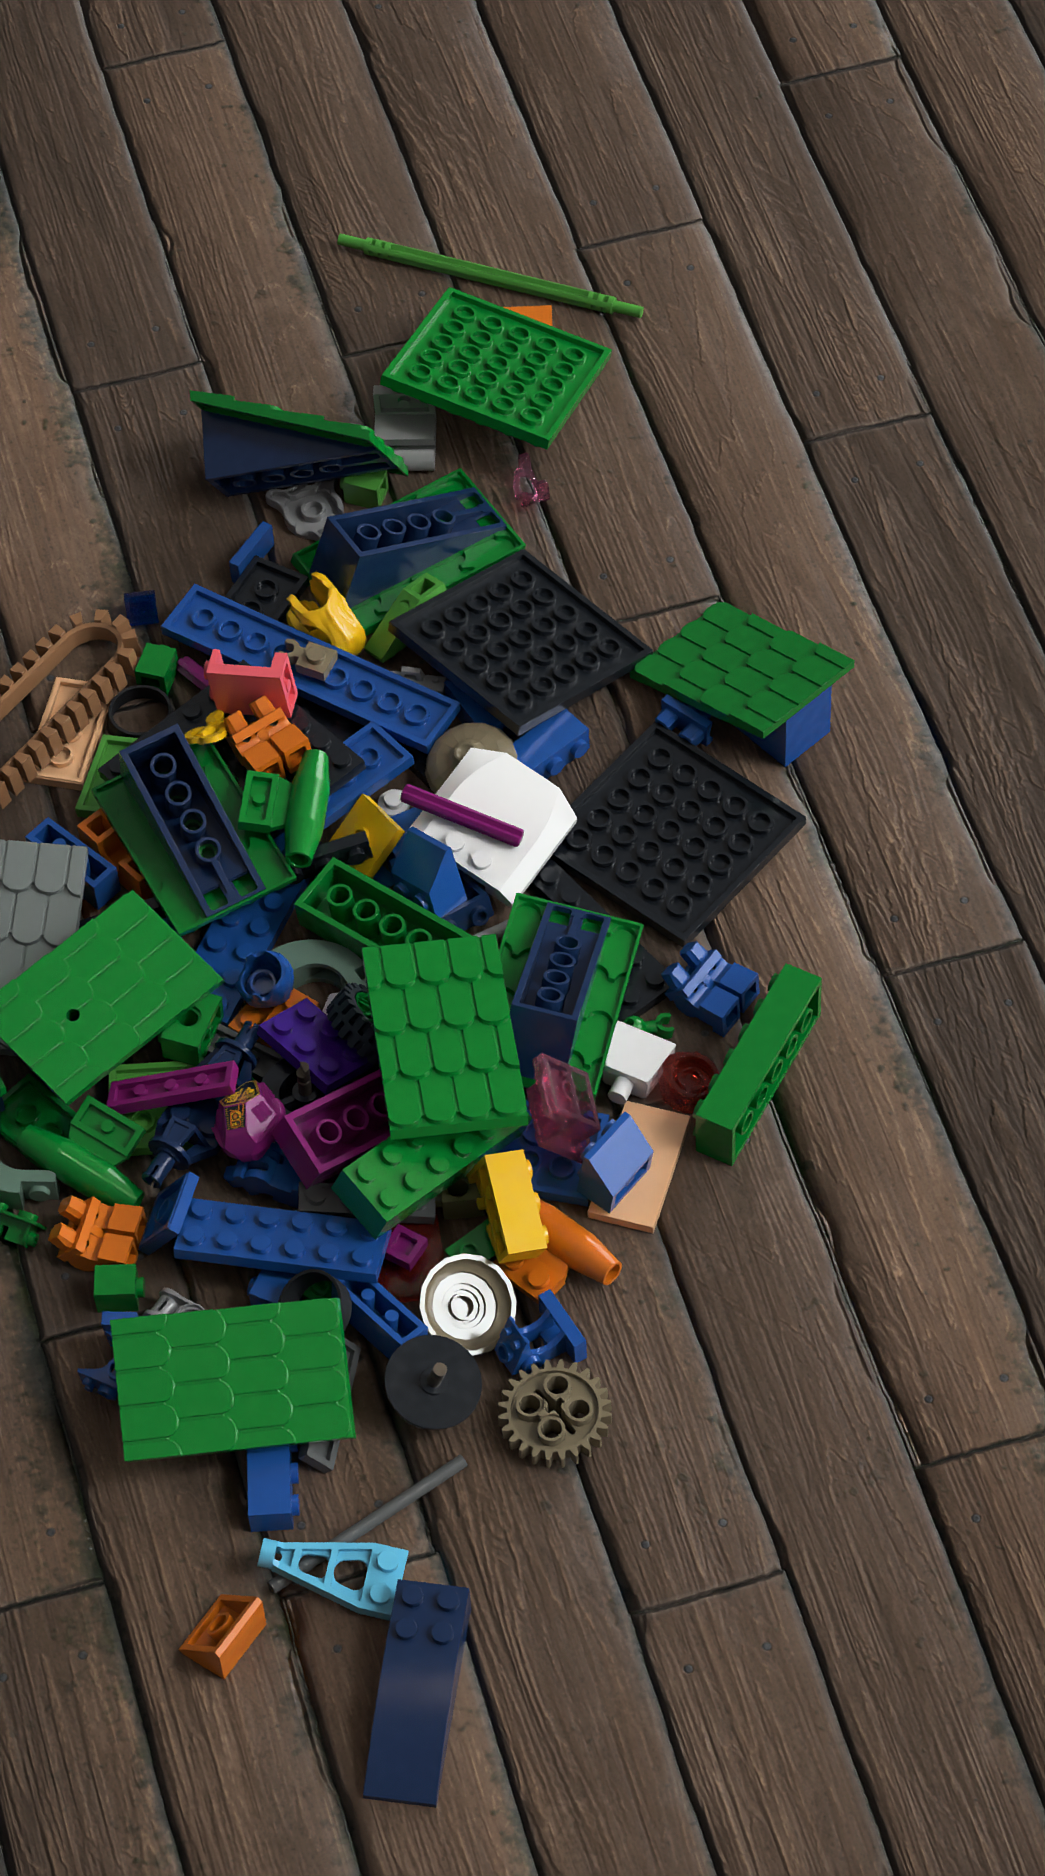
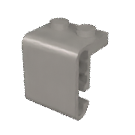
M374 385L375 436L382 438L385 441V445L394 449V454L404 459V464L408 466V471H435L436 406L422 403L418 399L403 393L394 392L385 386Z

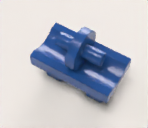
M668 694L661 700L662 710L655 718V722H659L671 731L676 727L681 730L678 736L695 746L702 743L707 747L713 741V737L710 736L712 727L710 714L684 702L681 703Z

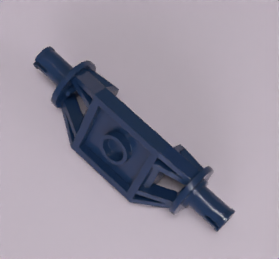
M245 1021L234 1040L230 1038L218 1039L215 1043V1049L196 1067L234 1060L241 1071L239 1078H237L236 1089L245 1082L252 1081V1072L257 1066V1060L251 1050L260 1038L257 1035L259 1025L254 1023L250 1029L252 1021ZM226 1096L167 1106L157 1121L155 1136L148 1143V1147L155 1158L141 1176L145 1183L151 1186L152 1182L155 1181L153 1187L160 1188L172 1168L186 1170L191 1164L218 1154L221 1147L211 1128L215 1126L219 1101ZM186 1142L193 1144L194 1146L187 1151L182 1148Z

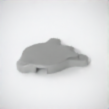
M338 478L319 481L313 485L301 484L290 486L285 490L271 489L265 495L266 503L282 514L289 531L304 539L319 541L327 517L344 514L342 500L335 492Z

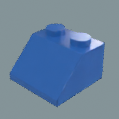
M413 826L409 828L391 870L395 884L393 890L435 915L443 917L467 901L452 849Z

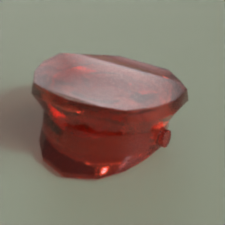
M697 1051L677 1052L669 1055L662 1064L663 1074L658 1080L663 1101L676 1110L693 1114L697 1102L700 1099L705 1100L708 1095V1087L712 1077L716 1073L719 1074L716 1065L708 1057L701 1055Z

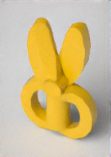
M219 709L215 710L206 717V726L188 731L184 735L188 744L204 745L217 742L226 737L227 730L224 721H222L224 712Z

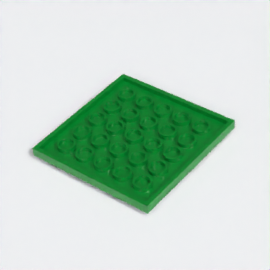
M448 287L381 376L380 385L390 388L394 392L403 393L418 399L422 403L444 409L450 414L462 416L474 421L476 424L485 425L507 436H513L535 447L547 450L610 360L612 349Z

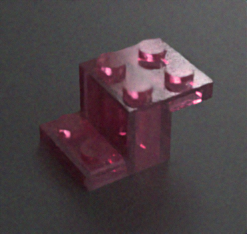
M541 1053L532 1059L536 1083L526 1089L536 1141L539 1147L582 1164L581 1154L590 1143L589 1137L601 1130L589 1075L583 1070Z

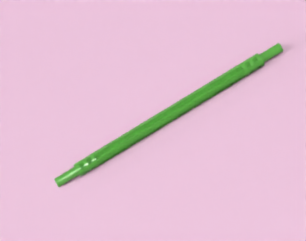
M342 233L338 236V245L362 250L366 255L608 314L616 312L641 318L643 315L644 307L617 301V298L614 296L370 237L362 239Z

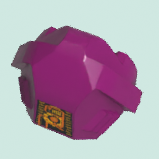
M257 1080L245 1082L235 1090V1094L228 1095L219 1101L215 1126L211 1129L218 1144L227 1156L239 1159L244 1163L257 1161L264 1156L272 1142H276L271 1132L286 1115L285 1107L278 1098H275V1095L264 1082L258 1083Z

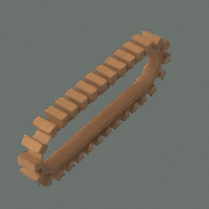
M96 609L95 622L86 624L81 612L70 615L69 618L73 629L66 633L65 630L56 624L48 631L51 642L43 636L35 644L38 654L30 649L22 657L25 667L17 662L9 670L13 680L6 675L0 678L1 721L77 646L92 640H107L118 646L114 656L0 768V807L2 809L12 801L8 790L17 796L25 788L21 777L30 783L38 775L35 765L43 770L51 762L48 752L56 757L64 749L61 739L69 744L77 736L74 726L82 731L90 723L87 713L95 718L103 710L100 701L108 705L113 700L115 694L112 687L121 692L128 685L125 674L135 677L134 671L138 664L137 657H141L142 650L135 628H131L129 619L120 614L112 622L108 610Z

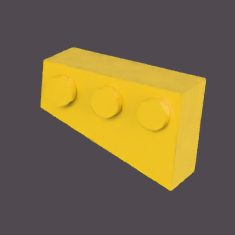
M523 1149L484 1155L466 1176L469 1184L476 1183L481 1198H477L476 1203L479 1210L486 1209L490 1224L486 1226V1230L499 1264L538 1257L547 1249L549 1235L546 1226L541 1223L539 1215L541 1209L538 1193L533 1191L531 1183L533 1176L531 1162L525 1158Z

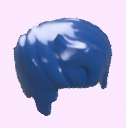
M269 950L256 953L250 952L245 955L244 968L236 982V988L243 1000L255 1008H273L285 1003L290 998L294 984V971L289 961L282 954Z

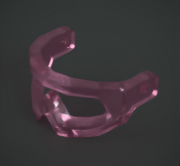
M528 453L518 455L519 466L514 472L513 481L516 500L522 501L521 507L523 508L532 506L536 502L550 500L549 484L546 480L537 481L531 468ZM520 477L530 479L536 492L535 495L522 491Z

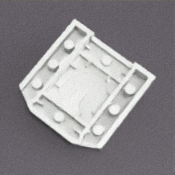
M470 748L435 795L523 829L524 836L518 847L511 846L426 811L421 812L411 827L413 826L451 847L457 868L484 885L487 893L512 909L516 893L523 894L574 827L577 817L559 787L508 753Z

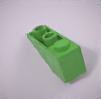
M426 572L403 588L364 647L365 652L384 663L405 648L406 645L388 631L389 621L446 591L445 584Z

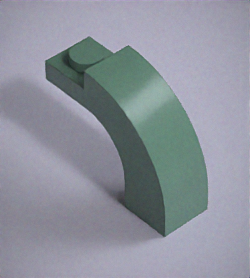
M307 939L290 942L271 950L282 954L291 964L294 971V989L312 982L329 983L340 990L346 984H351L352 982L357 983V985H365L367 988L362 959L342 945L325 940Z
M0 1161V1202L9 1205V1209L24 1210L25 1199L40 1202L47 1201L48 1199L59 1200L60 1185L59 1180L56 1178V1173L50 1170L14 1169Z

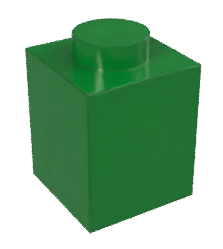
M146 643L134 671L137 685L156 687L168 696L178 673L176 669L178 665L177 650L167 645Z
M136 1264L95 1265L94 1300L97 1312L139 1311V1298H145V1279L138 1276Z

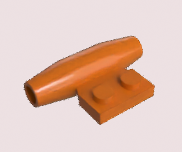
M541 1199L539 1215L541 1223L546 1226L549 1235L547 1249L536 1258L500 1264L497 1258L493 1261L502 1269L511 1281L512 1286L538 1305V1295L549 1289L555 1295L565 1285L569 1268L603 1285L611 1284L618 1277L622 1269V1263L594 1234L555 1206Z

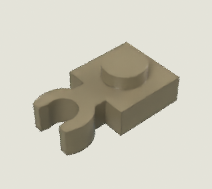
M294 639L285 640L286 649L292 651L287 653L290 665L295 664L296 672L325 681L338 659L337 650L310 641L304 648Z

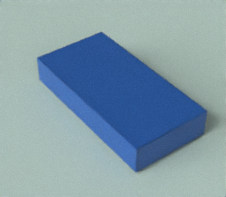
M262 521L229 561L233 583L237 581L255 555L264 558L274 546L271 524Z

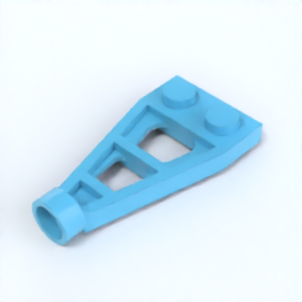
M264 1538L257 1566L272 1569L271 1571L358 1614L390 1621L397 1581L403 1578L409 1551L378 1543L280 1542ZM276 1553L281 1554L282 1558L280 1561L274 1559ZM305 1555L325 1557L328 1560L326 1575L318 1578L302 1572L299 1569L300 1559ZM343 1561L363 1562L367 1566L364 1586L360 1590H351L339 1584L334 1578V1570L337 1564Z

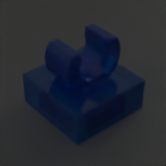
M155 590L124 593L126 615L131 626L159 623Z

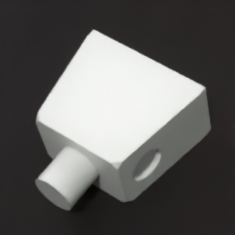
M617 1021L605 1061L602 1079L604 1083L611 1086L608 1092L609 1099L617 1104H625L630 1094L646 1098L672 1065L676 1044Z

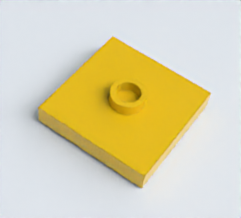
M362 794L330 841L365 831L373 858L367 859L361 864L349 866L373 879L405 831L370 796Z

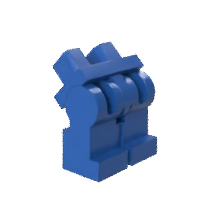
M697 941L689 942L680 951V956L686 961L688 966L684 969L678 962L672 963L661 974L670 987L665 992V995L670 1001L674 1000L676 1007L682 1013L702 1020L713 1027V1032L725 1037L740 1018V1012L744 1013L760 993L758 973L735 962L732 965L721 958L722 955L716 949L706 951Z
M277 1141L272 1142L261 1159L246 1163L238 1159L237 1164L226 1167L224 1179L232 1187H243L250 1195L266 1193L273 1196V1200L298 1209V1185L302 1181Z

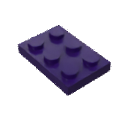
M308 998L261 1023L258 1027L257 1035L294 1068H300V1062L308 1063L311 1083L325 1095L373 1067V1064L368 1062L366 1056L362 1058L357 1054V1049H351L346 1044L348 1042L346 1039H341L338 1035L339 1031L333 1029L331 1026L332 1022L328 1020L327 1015Z

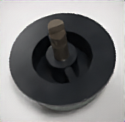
M282 1059L274 1064L262 1079V1082L268 1086L275 1095V1098H278L283 1103L286 1115L326 1096L311 1083L309 1065L306 1062H300V1068L296 1069L288 1061ZM351 1080L348 1081L347 1083H345V1084H343L342 1086L336 1088L335 1090L331 1091L330 1093H332V1092H334V1091H336V1090H338V1089H340V1088H342V1087H344V1086H346V1085L352 1083V1081H351Z

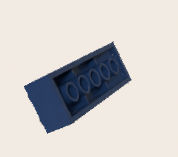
M401 1579L397 1581L374 1713L363 1792L364 1799L437 1807L471 1612L469 1588Z

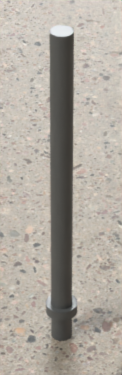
M461 1454L328 1542L353 1543L468 1466L466 1460ZM307 1555L300 1560L299 1569L307 1573L327 1559L325 1557ZM279 1574L267 1582L274 1594L291 1583L293 1585L297 1584Z

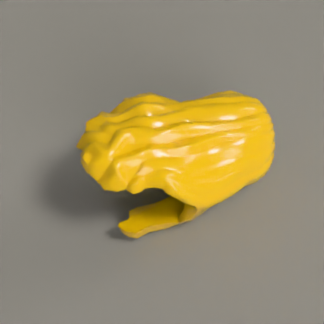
M319 572L311 573L312 580L309 581L311 592L321 607L308 611L295 595L290 594L287 598L291 605V610L286 614L288 625L355 656L359 655L367 641L364 628L348 606L346 599L326 575ZM303 625H307L316 629L309 632Z

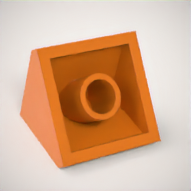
M221 1594L178 1650L204 1668L225 1679L267 1624L262 1601L255 1596Z

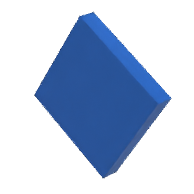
M188 1172L158 1193L138 1247L139 1251L150 1255L179 1235L200 1178L199 1176Z

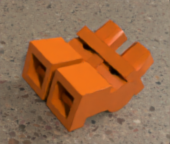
M265 695L248 704L257 720L247 724L240 710L223 719L226 730L229 733V736L225 739L229 746H231L240 764L245 766L247 770L280 774V777L285 778L284 767L290 774L297 771L304 752L311 749L309 739L295 724L289 722L281 707L275 709Z
M72 1195L61 1201L58 1212L69 1220L68 1226L62 1222L54 1225L48 1237V1241L59 1248L57 1258L64 1262L68 1261L72 1266L82 1271H94L95 1265L136 1264L139 1255L137 1250H139L138 1247L148 1222L143 1207L115 1203L114 1206H108L101 1203L95 1197L83 1201Z

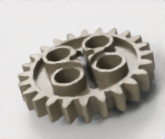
M563 1359L559 1360L557 1367H552L549 1360H545L544 1369H539L533 1363L531 1364L532 1373L527 1374L525 1371L519 1370L520 1382L514 1379L508 1380L510 1390H502L503 1402L498 1403V1413L501 1414L498 1416V1424L500 1427H503L501 1429L502 1438L509 1439L510 1450L520 1447L519 1457L521 1459L528 1454H532V1464L536 1465L541 1458H544L547 1468H550L553 1460L558 1459L560 1466L563 1468L566 1464V1458L569 1457L574 1463L578 1464V1454L581 1452L587 1457H591L590 1445L600 1448L602 1446L600 1436L608 1437L607 1425L612 1424V1413H610L612 1411L611 1400L607 1399V1388H600L599 1377L590 1380L589 1368L578 1373L576 1362L567 1369L564 1368ZM554 1389L564 1390L561 1394H554L551 1391ZM528 1408H533L537 1410L536 1412L530 1414L523 1412ZM576 1413H584L587 1415L583 1418L573 1417V1415ZM567 1427L572 1433L575 1434H570L565 1428ZM552 1432L559 1434L555 1438H548L545 1436L546 1434Z

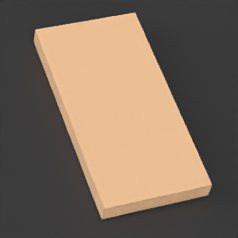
M56 677L38 731L88 681ZM112 687L113 692L116 696L118 692ZM100 701L103 710L95 718L87 713L90 723L82 731L74 726L77 736L69 744L61 739L64 749L56 757L48 752L51 762L43 770L35 765L38 775L30 783L82 791L108 723L110 703L106 705Z
M627 1101L624 1104L621 1115L624 1112L631 1115L653 1149L651 1166L610 1214L591 1201L588 1209V1218L653 1234L691 1122V1117Z

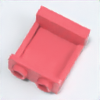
M212 650L210 660H206L204 664V678L209 682L210 698L214 700L217 710L219 709L229 714L240 710L242 715H254L248 704L265 695L275 709L281 707L287 718L292 717L298 691L287 653L275 652L271 667L224 664L220 650Z

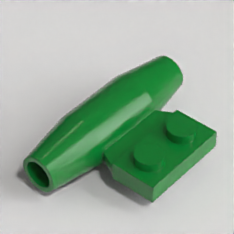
M318 749L305 751L292 783L280 777V774L247 770L238 819V829L270 834L271 831L284 828L285 859L289 865L296 868H305L311 865L323 834L330 793L328 755Z
M87 1095L70 1122L69 1138L29 1124L18 1139L17 1148L40 1168L56 1173L57 1180L87 1198L95 1197L101 1203L108 1206H114L115 1203L140 1206L144 1199L145 1192L119 1171L116 1166L130 1158L146 1133L145 1128L90 1095Z

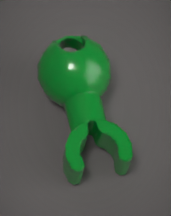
M661 1013L657 1016L656 1020L644 1021V1019L634 1015L627 1017L623 1021L625 1024L650 1034L655 1033L663 1039L672 1038L674 1033V1027H664L662 1025L669 1024L670 1013Z

